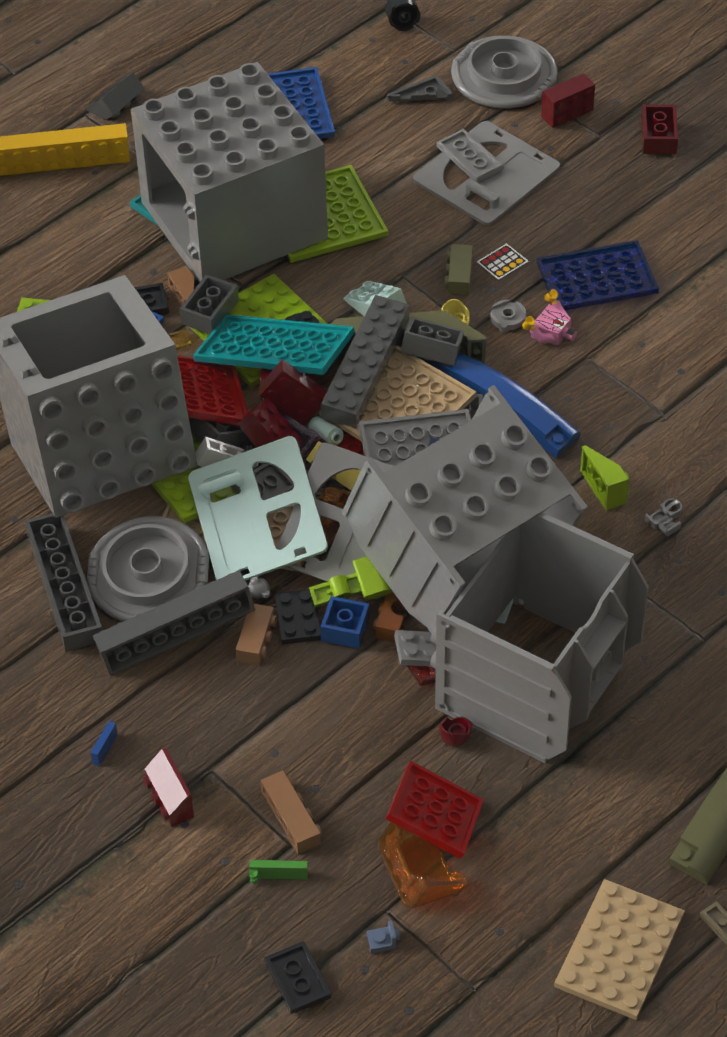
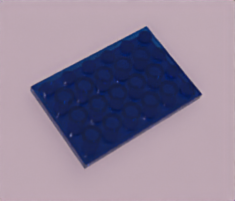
M638 240L537 258L536 263L548 293L550 294L552 289L557 291L558 297L556 300L561 303L564 310L659 293V287Z

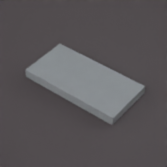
M464 129L436 142V147L477 183L504 170V165Z

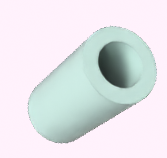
M316 416L309 423L310 432L325 442L336 446L343 440V431L324 418Z

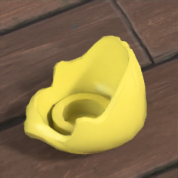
M451 299L444 303L441 311L445 310L469 325V310L460 300Z

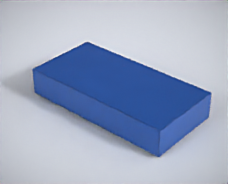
M109 721L91 751L94 765H101L118 735L116 723Z

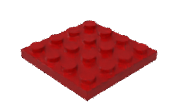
M410 760L385 819L461 859L465 854L484 799Z

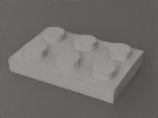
M396 630L394 637L400 665L430 666L431 658L436 650V644L430 641L431 633Z

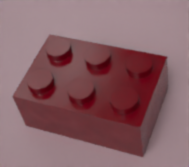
M583 73L542 92L541 117L554 128L594 110L595 84Z
M642 105L641 130L643 154H677L678 127L676 105Z
M283 359L259 384V396L261 398H268L276 408L303 426L321 407V403L326 395L324 387L296 370Z
M268 398L254 406L237 423L256 448L287 436H293L297 440L298 445L302 442L299 435L294 432L287 420L282 417L276 406Z

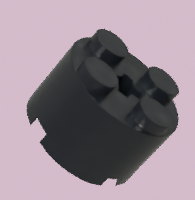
M387 0L385 12L390 25L396 28V30H411L420 21L421 15L416 0Z

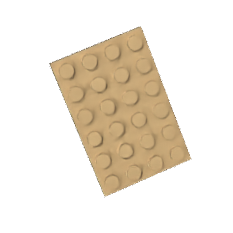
M604 879L555 980L554 987L637 1020L681 923L685 910Z

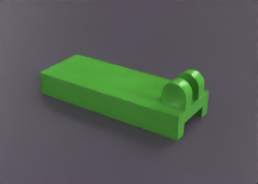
M250 860L249 876L250 882L256 884L258 879L308 880V861Z

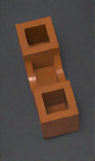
M393 592L384 596L385 601L380 603L379 618H375L373 623V630H376V638L395 642V631L404 629V616L395 613L399 611L408 612Z

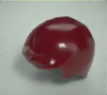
M463 716L452 720L446 717L439 726L440 737L448 746H461L469 739L473 723Z

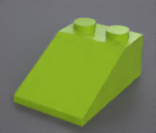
M582 446L580 472L604 509L607 511L626 504L627 495L629 494L628 483L630 482L627 472H624L620 465L588 446Z

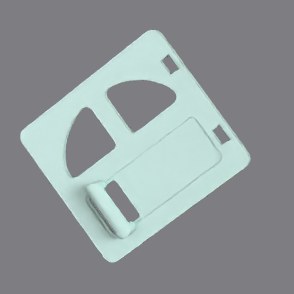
M287 436L199 468L189 474V483L216 580L238 570L249 569L250 573L243 575L246 581L252 577H257L322 554L327 550V539L299 445L293 436ZM257 463H267L278 467L291 478L294 488L289 492L262 500L253 470L254 466ZM235 484L240 487L241 492L239 494L212 503L210 493ZM299 504L301 505V517L297 532L285 548L278 550L275 547L267 516L270 513ZM304 548L307 552L299 556L295 555V551Z

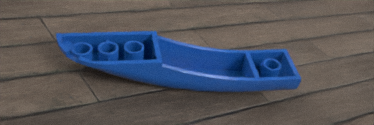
M462 353L458 354L454 366H447L441 362L428 361L418 357L476 391V394H483V398L488 393V388L495 385L542 448L555 459L580 438L581 432L523 386L490 366Z

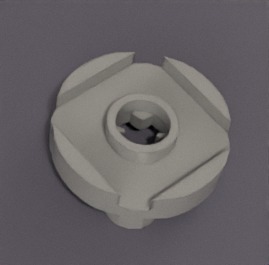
M510 300L498 301L492 306L490 313L492 324L499 328L501 332H508L509 330L521 327L526 319V309L517 301L515 303L510 302Z

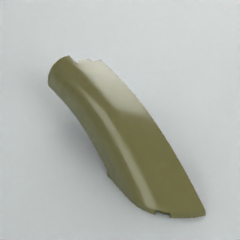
M727 768L680 838V843L670 857L671 866L708 885L727 854Z

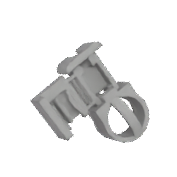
M674 498L665 500L660 504L657 512L650 516L647 513L645 514V522L647 524L651 523V528L657 530L658 526L667 537L681 529L680 521L677 523L672 522L673 519L678 518L681 514V502ZM675 506L678 508V511L671 512L669 509Z

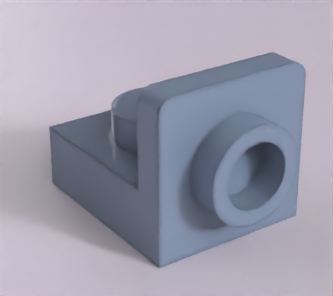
M392 920L388 921V927L366 931L371 954L396 949V940H400L398 927L393 926Z

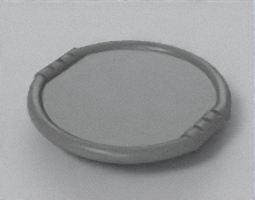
M491 36L470 42L453 59L451 75L457 89L468 99L487 107L509 109L539 102L542 99V92L557 83L558 71L552 55L539 44L516 36Z
M161 516L135 518L114 527L96 543L89 553L86 582L92 600L98 608L108 616L124 622L138 614H142L156 606L187 594L194 589L207 585L210 555L200 535L183 522Z

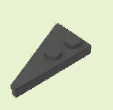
M437 75L387 94L389 102L453 98V93Z

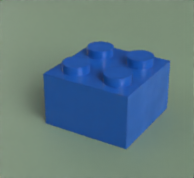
M331 596L320 626L321 641L360 649L370 618L369 603Z

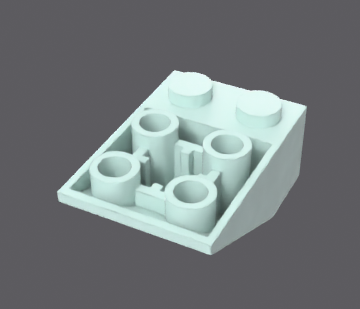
M372 281L364 282L360 288L350 291L349 295L343 298L344 301L363 316H365L375 295L407 304L401 288Z

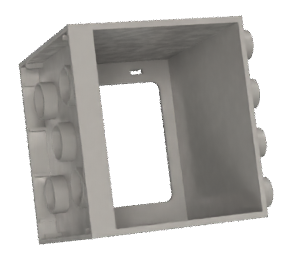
M258 62L246 63L239 69L223 75H214L207 81L191 87L179 88L175 93L159 99H149L143 105L131 109L142 204L191 272H194L199 283L206 274L225 280L328 239L324 144Z
M125 275L0 317V401L10 442L55 518L197 467L175 343Z

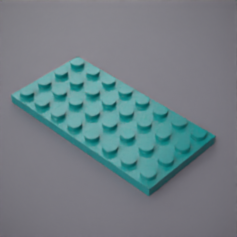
M226 314L194 353L193 358L196 362L273 370L283 359L301 373L324 375L354 335L355 330L354 326Z

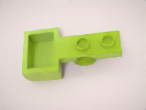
M367 556L353 561L356 573L347 576L337 575L330 578L328 582L309 587L315 608L328 604L331 596L347 598L363 593L366 602L391 594L393 591Z

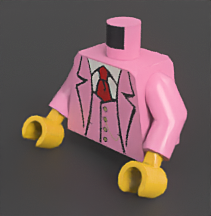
M554 289L550 291V294L547 293L545 295V300L552 302V305L549 304L536 320L532 316H528L522 327L525 330L530 329L531 338L537 339L539 343L559 345L564 338L573 341L577 331L571 329V318L561 303L556 300L558 293Z

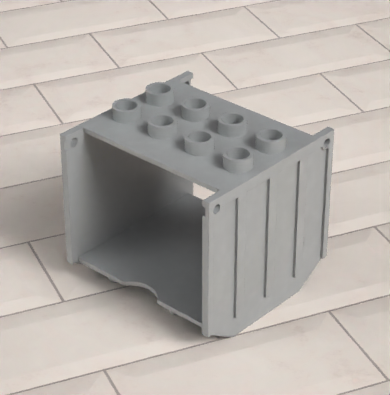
M495 385L488 388V393L485 394L469 423L383 473L373 458H368L342 510V514L344 517H347L358 545L405 609L424 624L432 634L436 626V614L438 611L442 610L446 615L457 596L471 582L479 567L486 562L501 538L542 512L575 526L588 506Z
M543 512L506 534L498 542L495 550L486 562L479 567L474 578L464 591L457 596L446 615L442 610H439L436 614V626L430 639L432 643L436 644V650L430 662V666L436 669L435 709L453 718L466 717L473 723V728L543 763L566 751L569 729L588 719L590 711L612 679L622 670L624 651L642 641L649 586L633 559L634 554ZM512 599L513 604L518 605L519 603L524 606V609L575 633L554 664L488 633Z

